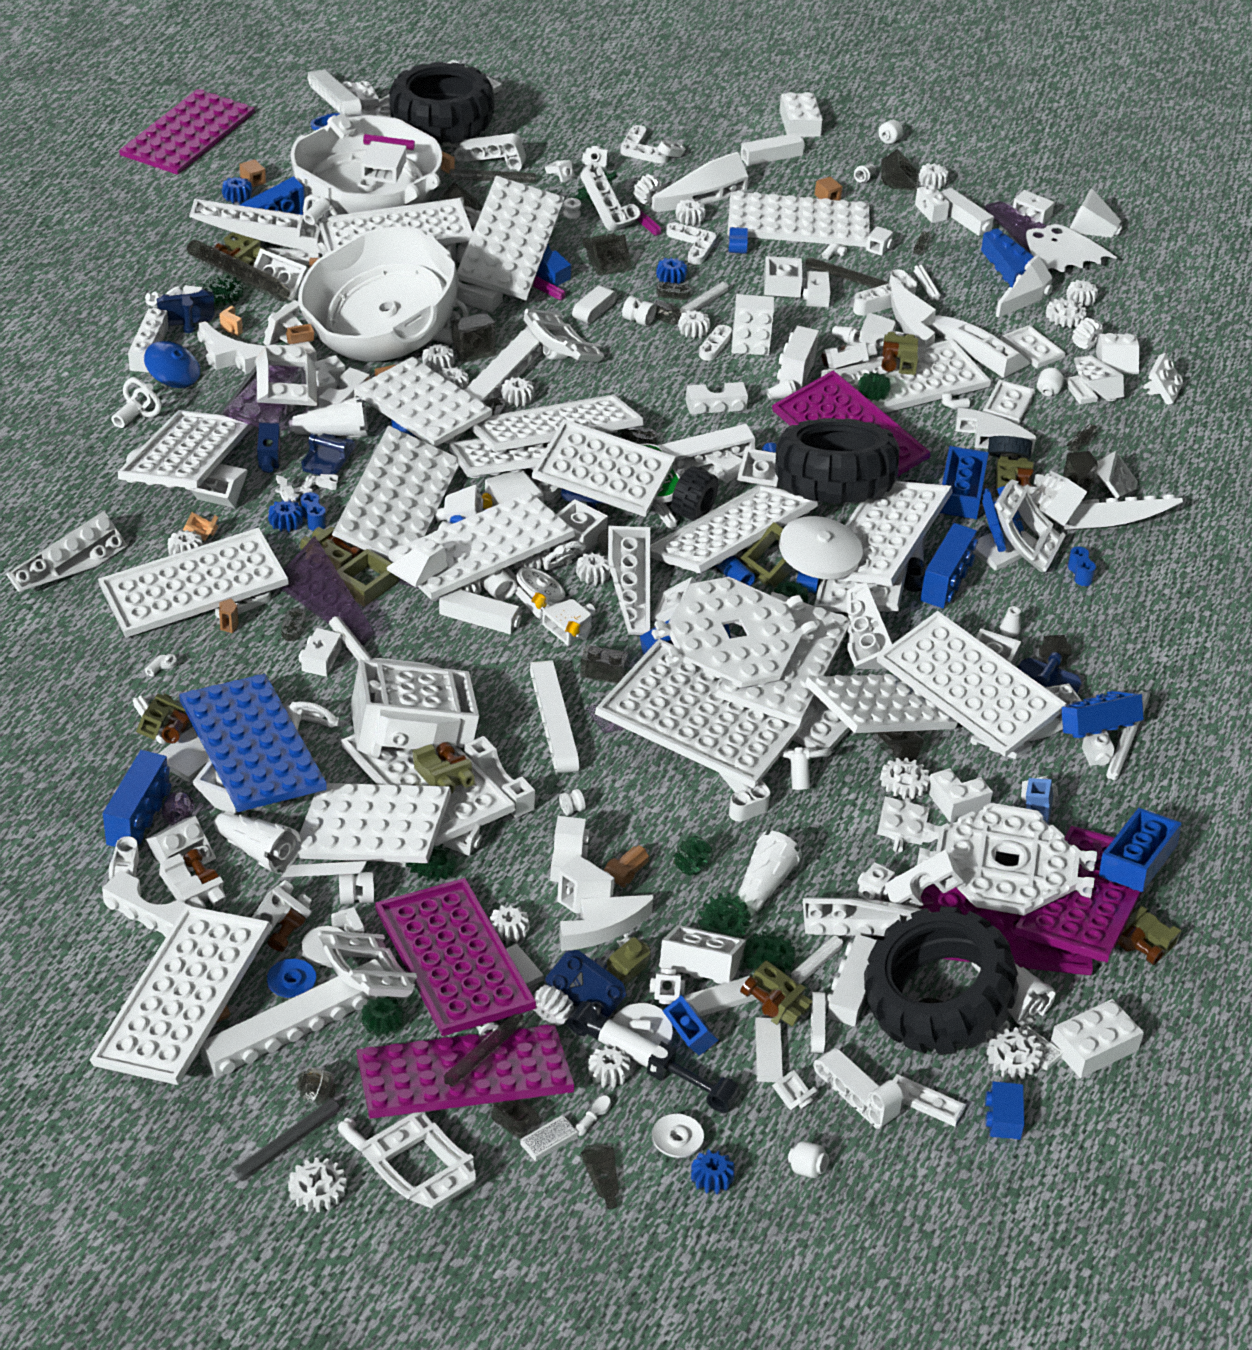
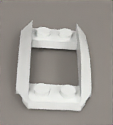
M534 309L525 310V323L535 337L549 349L582 361L599 362L604 358L603 352L599 350L602 346L583 340L572 329L570 324L563 322L561 319L563 317L562 313ZM549 330H552L555 335L566 336L568 340L562 341L558 339L552 333H550Z
M268 344L255 360L257 370V402L317 406L315 362L306 350L300 346ZM268 365L305 367L306 385L268 382Z
M1011 479L995 503L1002 528L1017 552L1038 571L1045 572L1066 534L1058 533L1053 528L1054 524L1038 509L1029 494L1030 486L1028 484L1026 486L1017 484L1019 481ZM1017 509L1029 528L1040 537L1034 549L1022 538L1013 523L1012 518Z
M322 930L318 932V936L334 971L348 986L364 991L369 996L408 997L413 992L414 982L417 978L416 973H406L399 966L390 948L385 947L383 943L385 937L383 934ZM342 956L376 959L385 971L353 970Z
M425 1112L412 1113L358 1145V1149L373 1168L393 1189L407 1199L434 1210L472 1187L476 1181L474 1157L472 1154L468 1155L459 1149L435 1122H431ZM423 1140L449 1167L414 1188L387 1161Z

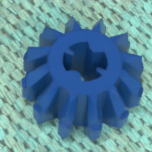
M234 176V178H227L226 181H223L222 195L223 198H226V201H232V204L235 202L240 204L241 201L245 202L247 199H251L252 186L248 179L236 178Z
M672 257L659 261L656 268L659 282H664L665 285L671 283L672 286L674 283L680 285V282L685 281L687 265L684 264V261H679L678 258L673 259Z
M282 499L281 502H274V505L269 508L268 521L273 526V529L279 528L280 532L284 529H287L289 532L291 528L297 530V527L301 526L303 521L302 507L298 505V502L292 503L291 500L284 501Z
M709 1149L706 1155L699 1153L696 1160H693L691 1164L692 1182H696L697 1189L705 1187L706 1194L710 1189L716 1195H718L720 1189L727 1191L729 1184H732L734 1181V1162H730L729 1155L721 1156L720 1150L716 1154L712 1153Z

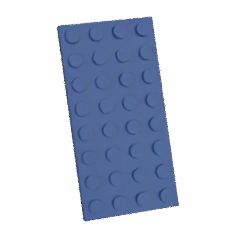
M266 674L233 680L179 694L180 702L237 812L327 790V783Z

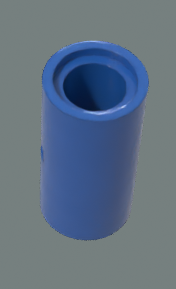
M735 555L715 565L726 577H731L748 586H752L755 581V575Z

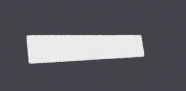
M367 861L291 865L282 877L361 873Z

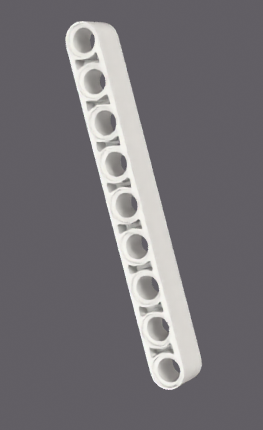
M326 70L308 72V82L311 88L340 114L343 113L345 116L361 115L360 100Z

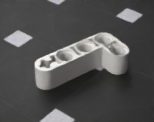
M516 134L464 139L462 142H459L454 152L457 160L465 162L505 157L508 168L517 169L518 171L526 159L521 138Z
M595 162L589 163L581 172V179L605 227L610 231H614L631 225L640 215L639 208L634 204L621 207L601 166Z
M900 269L892 270L889 284L855 294L853 312L864 316L868 315V312L875 313L892 308L891 282H897L914 295L916 294L917 283L905 271Z
M719 773L735 792L730 798L729 816L731 819L745 821L768 810L770 790L762 780L753 789Z
M836 1048L814 1061L816 1073L836 1092L839 1091L838 1094L852 1107L856 1106V1110L871 1124L874 1123L875 1125L873 1126L879 1129L899 1116L903 1093L894 1081L889 1080L878 1086Z

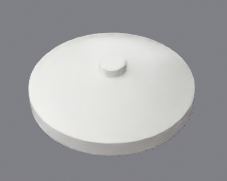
M807 516L791 521L782 530L779 541L780 552L789 565L803 574L820 579H838L852 574L860 565L863 555V547L858 536L844 524L825 517Z

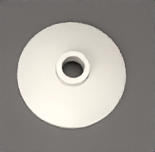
M666 1115L655 1123L652 1130V1140L656 1148L671 1157L681 1158L696 1153L703 1144L704 1133L702 1127L695 1119L687 1115Z

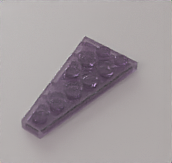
M268 365V382L294 384V377L299 367ZM256 377L226 407L224 415L225 417L259 428V423H280L286 404L257 402Z
M314 536L284 568L283 571L288 578L289 584L279 587V589L328 625L334 616L340 617L363 646L375 631L320 542Z

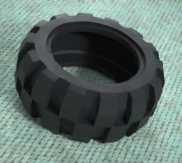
M432 62L431 64L412 66L411 70H404L398 74L389 92L391 117L400 119L435 138L438 144L444 142L458 143L462 142L463 139H472L479 136L481 131H485L488 128L494 114V92L490 81L485 74H481L480 70L472 66L466 67L461 63Z
M821 418L820 420L802 421L798 425H791L786 428L776 445L775 472L782 487H785L787 492L794 496L800 495L803 499L839 504L841 502H865L867 499H876L884 496L885 492H889L898 478L899 446L893 433L888 429H882L880 425L871 422H861L847 418Z
M941 906L940 912L929 913L926 908L911 913L912 918L904 923L897 920L885 930V940L876 941L867 959L869 964H867L864 971V988L868 996V1002L874 1018L879 1021L881 1029L892 1040L898 1043L903 1041L905 1047L924 1054L927 1053L928 1049H935L939 1055L956 1054V1048L969 1045L970 1049L985 1042L987 1038L986 1033L990 1030L997 1032L1009 1016L1008 1009L1013 1008L1019 988L1016 979L1018 972L1009 943L1001 931L991 926L988 920L971 911L967 915H963L962 911L957 907ZM960 958L968 960L981 968L977 979L968 990L958 997L945 1002L922 1003L909 999L902 994L903 988L910 976L917 969L934 960Z

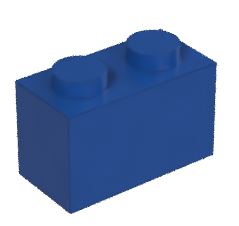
M682 995L663 1010V1013L685 1043L696 1054H703L718 1041L693 1005Z
M993 1081L991 1090L986 1091L985 1106L989 1107V1111L986 1112L985 1126L990 1127V1137L1021 1140L1024 1128L1023 1084Z

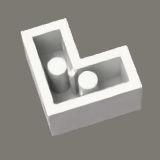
M336 355L315 362L318 403L319 396L329 387L337 390V386L340 385L339 377L345 372V365ZM301 367L302 384L306 385L305 367Z
M951 768L931 774L927 791L949 822L956 821L959 817L972 811L976 813L983 810L985 805L991 803L993 794L982 777L961 783Z
M558 816L550 881L558 882L559 870L577 854L587 859L588 845H584V843H588L590 829H585L586 819Z

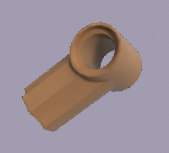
M634 846L621 858L611 859L607 863L604 872H608L614 877L616 884L625 888L627 886L625 884L631 883L635 873L649 862V855L642 846Z

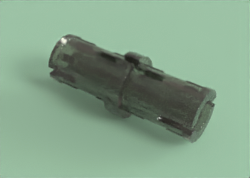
M1088 424L1084 430L1078 431L1075 437L1067 443L1068 449L1077 452L1083 445H1087L1090 439L1098 433V430H1095L1097 427L1093 424Z

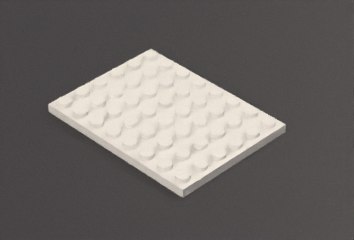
M658 639L596 707L595 714L754 789L812 717L814 709L808 708L799 726L716 697L717 690L724 677L721 676L719 679L704 672V668L693 663L691 666L684 662L668 666L665 660L667 656H670L668 649L675 646Z

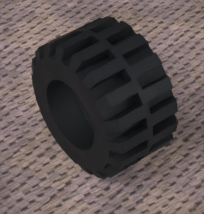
M695 466L689 467L675 486L671 503L672 511L692 521L707 514L717 496V476Z

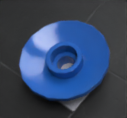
M296 958L277 962L270 968L267 974V984L270 990L278 996L285 998H294L311 990L316 983V972L313 966L304 960Z

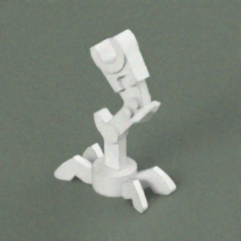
M309 474L305 479L304 485L297 488H292L291 485L287 486V479L277 475L276 481L280 484V488L275 489V492L280 493L284 501L291 500L292 503L297 502L295 500L299 499L300 494L313 493V489H311L313 485L336 490L338 475L320 474V476H312Z

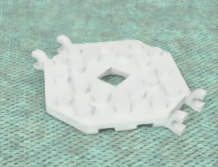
M731 577L691 583L669 622L666 624L664 621H656L654 624L656 629L652 630V635L655 640L670 636L675 647L668 649L670 656L665 658L668 666L681 662L691 666L693 663L704 668V672L719 679L722 676L733 681L732 685L743 688L780 680L801 639H813L812 631H815L817 626L814 621L807 622L801 627H798L791 613H799L800 609L797 605L803 603L800 595L793 596L784 602ZM729 623L739 624L743 627L747 636L730 639L723 625Z
M989 803L984 806L983 810L976 813L972 811L958 818L957 822L951 825L946 823L942 826H935L924 822L921 842H932L935 839H938L936 852L920 848L917 865L946 849L956 860L964 883L956 888L975 907L1026 915L1075 890H1078L1082 896L1091 898L1095 878L1078 877L1079 864H1081L1085 870L1094 871L1097 852L1080 851L1075 845L1071 846L1064 840L1065 836L1053 825L1049 826L1043 820V815L1037 810ZM996 851L1019 855L1018 865L1004 866L995 861Z

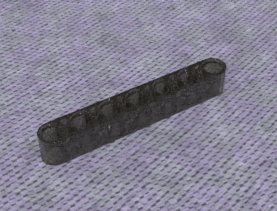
M192 240L187 245V253L198 262L278 301H285L290 295V289L278 278L199 240Z

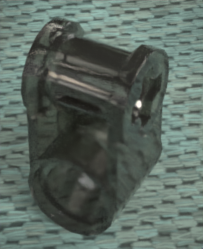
M520 1100L492 1103V1120L520 1140L527 1135V1131L532 1126H536L540 1122L538 1113Z

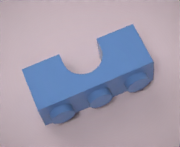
M1029 778L1026 791V809L1037 810L1043 815V820L1049 825L1054 796L1052 779Z

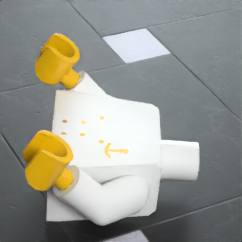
M539 592L534 594L531 602L535 603L537 609L543 610L542 625L568 646L579 638L582 640L587 639L592 629L591 619L595 615V608L592 604L588 603L582 607L573 599L561 603H551L546 600L547 598Z

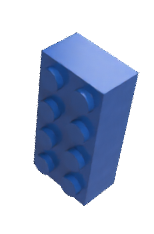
M949 446L942 485L951 486L952 494L940 513L977 519L989 452Z
M953 523L925 570L920 601L943 609L947 602H952L954 590H959L961 578L965 579L968 573V566L972 567L975 555H973V551L976 550L978 539H976L977 530Z
M140 750L103 811L106 845L115 847L120 838L127 836L136 839L137 844L142 842L146 827L150 828L153 822V815L155 812L160 811L164 796H168L171 791V783L169 782L170 767L167 765V756Z
M1138 807L1103 852L1099 876L1111 882L1127 886L1132 890L1143 892L1178 846L1182 823Z

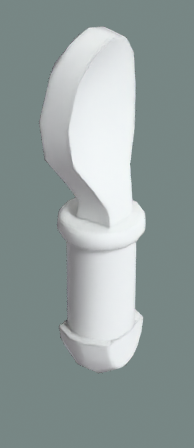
M608 1096L599 1097L593 1103L591 1111H588L583 1120L576 1125L575 1129L578 1132V1136H583L587 1133L592 1123L597 1121L598 1115L609 1111L611 1100Z

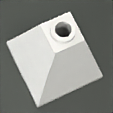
M1090 189L1069 229L1079 234L1113 237V235H1118L1122 226L1119 225L1121 220L1093 189Z

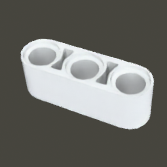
M598 285L576 303L572 316L590 324L615 303L617 292Z

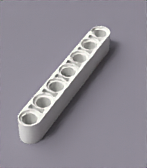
M553 660L531 662L530 674L531 678H533L534 690L537 692L535 694L538 706L541 707L539 710L542 722H545L543 726L546 738H549L547 742L550 753H553L551 757L554 769H557L555 773L579 771L578 754Z

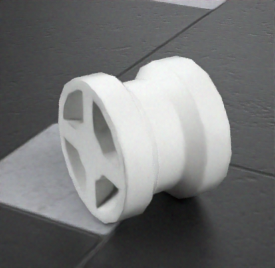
M576 198L564 200L563 206L565 209L563 210V215L569 219L578 218L581 215L579 210L581 208V201Z
M579 789L572 790L570 794L562 793L559 795L560 806L566 816L571 815L576 810L578 812L585 810V800Z

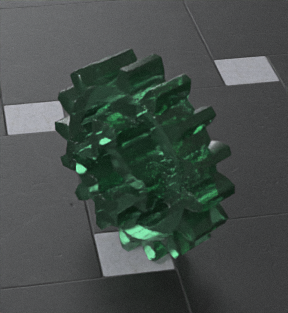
M222 275L219 277L213 276V280L207 279V283H203V290L213 291L216 305L219 303L226 305V303L233 304V301L238 302L239 298L243 297V285H241V281H237L236 277L231 279L229 275L226 278Z
M442 843L438 846L434 845L428 863L406 862L405 866L411 867V873L417 872L418 878L425 876L427 881L434 878L436 882H439L440 877L447 880L448 875L452 876L457 860H454L455 854L450 853L451 849H444Z
M729 892L726 897L718 893V899L715 900L711 896L709 897L710 904H702L705 911H699L698 913L702 918L698 920L700 927H703L701 930L739 938V933H747L744 926H750L751 923L747 918L751 917L749 910H746L748 907L745 901L742 902L738 895L733 899L732 894Z
M762 931V936L754 933L753 939L748 938L743 951V962H747L748 969L755 968V973L765 961H768L785 974L786 970L792 969V964L795 962V946H791L790 939L784 941L783 934L779 935V937L775 936V931H772L771 935H767L765 931Z

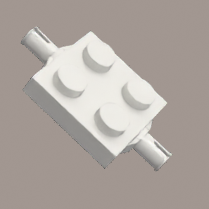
M908 795L903 800L885 796L877 834L895 840L893 846L895 852L897 847L898 852H902L904 843L919 845L923 843L921 842L924 822H927L929 808L911 803L912 798Z

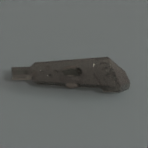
M601 1143L588 1145L580 1153L581 1159L586 1166L597 1195L605 1198L607 1209H615L617 1207L615 1196L619 1193L614 1148ZM606 1174L608 1178L601 1179L598 1175Z

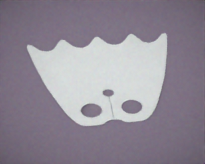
M1059 224L1048 225L1043 229L1034 228L1026 232V239L1031 254L1033 256H1040L1047 269L1053 268L1064 272L1067 265L1083 268L1084 261L1101 264V257L1103 256L1117 259L1116 256L1092 240ZM1059 228L1063 232L1061 234H1055L1052 232V229ZM1040 232L1044 237L1036 238L1033 236V233ZM1052 238H1055V239H1057L1058 241L1054 242V241H1052L1051 239H1052Z

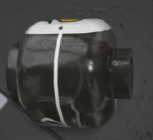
M310 1067L307 1071L301 1072L296 1090L299 1091L302 1099L323 1104L327 1098H333L337 1084L333 1083L332 1073Z

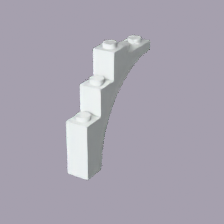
M206 321L199 323L197 335L199 341L203 342L208 351L206 359L209 365L212 364L216 370L237 365L238 369H242L245 374L253 370L256 366L255 360L266 346L234 340L213 329ZM309 342L285 345L303 347L314 362L317 361L316 350ZM268 365V373H271L274 378L301 371V367Z

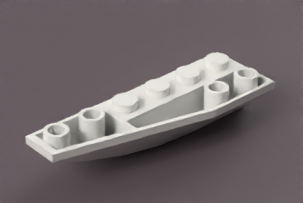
M734 152L709 161L652 196V211L676 210L677 204L687 199L701 201V204L704 205L729 197L730 191H746L748 174L740 154Z
M936 315L935 321L929 326L930 329L946 340L953 339L964 352L1003 378L1030 364V361L1018 351L994 335L967 322Z
M1163 495V499H1156V496H1145L1144 500L1138 501L1137 497H1127L1125 501L1118 502V498L1106 499L1104 503H1099V499L1081 501L1067 523L1061 526L1063 530L1126 524L1163 512L1183 502V498H1175V495Z
M103 511L6 575L17 591L20 592L94 568L128 545L105 511Z
M828 897L803 898L805 933L814 935L856 936L858 934L862 936H884L885 930L897 920L904 923L912 918L911 913L922 910L878 900Z

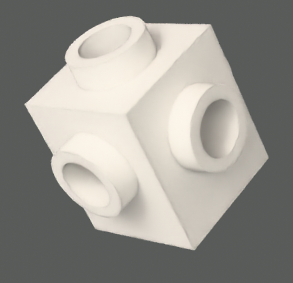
M591 146V148H587L586 153H583L582 163H585L586 167L589 163L595 162L601 166L602 170L606 171L608 150H603L598 146Z
M874 862L867 872L861 873L858 879V895L868 900L882 901L884 898L887 899L889 896L885 883L894 879L895 872Z
M661 968V972H656V977L650 979V992L654 993V999H659L660 1004H671L679 995H684L685 980H681V975L676 974V969ZM665 981L672 983V987L669 990H665L662 987Z

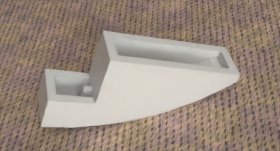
M892 281V309L900 328L905 335L914 334L915 338H918V347L934 344L935 332L928 327L935 321L936 309L897 282Z
M958 408L955 431L975 433V447L988 449L989 438L993 436H1015L1031 440V453H1033L1036 436L1021 426L989 413L965 408Z
M653 895L581 898V920L560 921L559 937L561 951L595 946L629 932L652 914Z

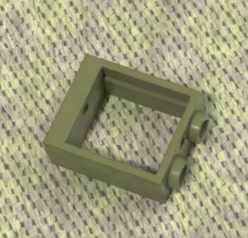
M775 522L765 531L762 538L756 541L741 557L745 566L753 574L758 575V579L764 585L770 584L774 588L794 569L784 558L770 572L755 562L776 539L780 541L783 528Z
M366 549L333 573V589L365 607L398 583L399 577L387 571V567L392 564L391 562ZM366 567H369L381 575L367 585L353 578Z

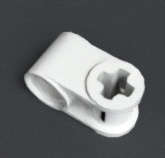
M122 837L117 841L109 866L110 880L120 870L136 878L139 852L137 841L133 837Z

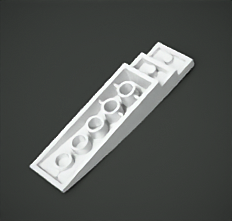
M194 199L190 212L191 218L273 244L321 253L317 244L320 242L324 244L319 225H309L303 222V215L200 199Z

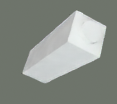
M797 133L742 143L741 158L747 166L802 156L805 142Z
M952 188L940 192L949 202L948 215L978 236L992 230L994 216Z
M455 589L442 595L439 599V614L511 634L513 629L518 628L521 622L519 606Z

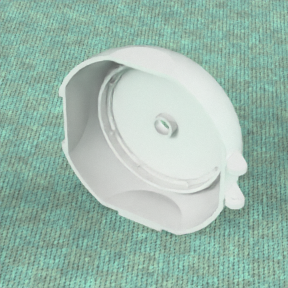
M378 115L346 116L356 128L354 133L341 139L333 129L327 132L325 130L326 126L306 136H299L293 144L291 150L292 169L295 178L304 186V201L309 195L328 198L330 205L333 206L338 215L426 203L434 189L441 183L439 175L442 151L436 139L397 118ZM365 134L415 141L414 150H406V163L396 184L361 179V162L369 145L363 144ZM311 200L309 203V207H311L315 203V201Z
M347 226L343 228L345 236L349 240L345 244L331 252L327 251V247L322 242L317 244L323 257L319 258L306 273L299 289L298 302L307 323L311 324L316 336L335 352L350 359L369 362L398 358L427 344L447 323L454 307L459 278L450 253L430 234L426 236L418 228L396 226L366 231L355 237Z

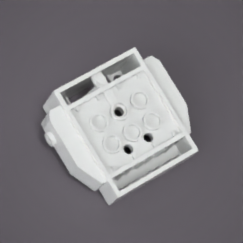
M385 658L359 659L351 700L357 751L379 758L382 746L418 749L432 744L436 750L437 746L443 742H449L454 748L455 746L463 748L465 744L474 740L479 713L469 671L443 669L427 663Z

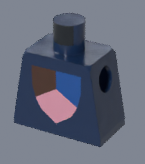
M259 423L258 465L266 473L272 472L274 468H279L281 455L280 423ZM267 439L273 441V444L270 447L266 446Z

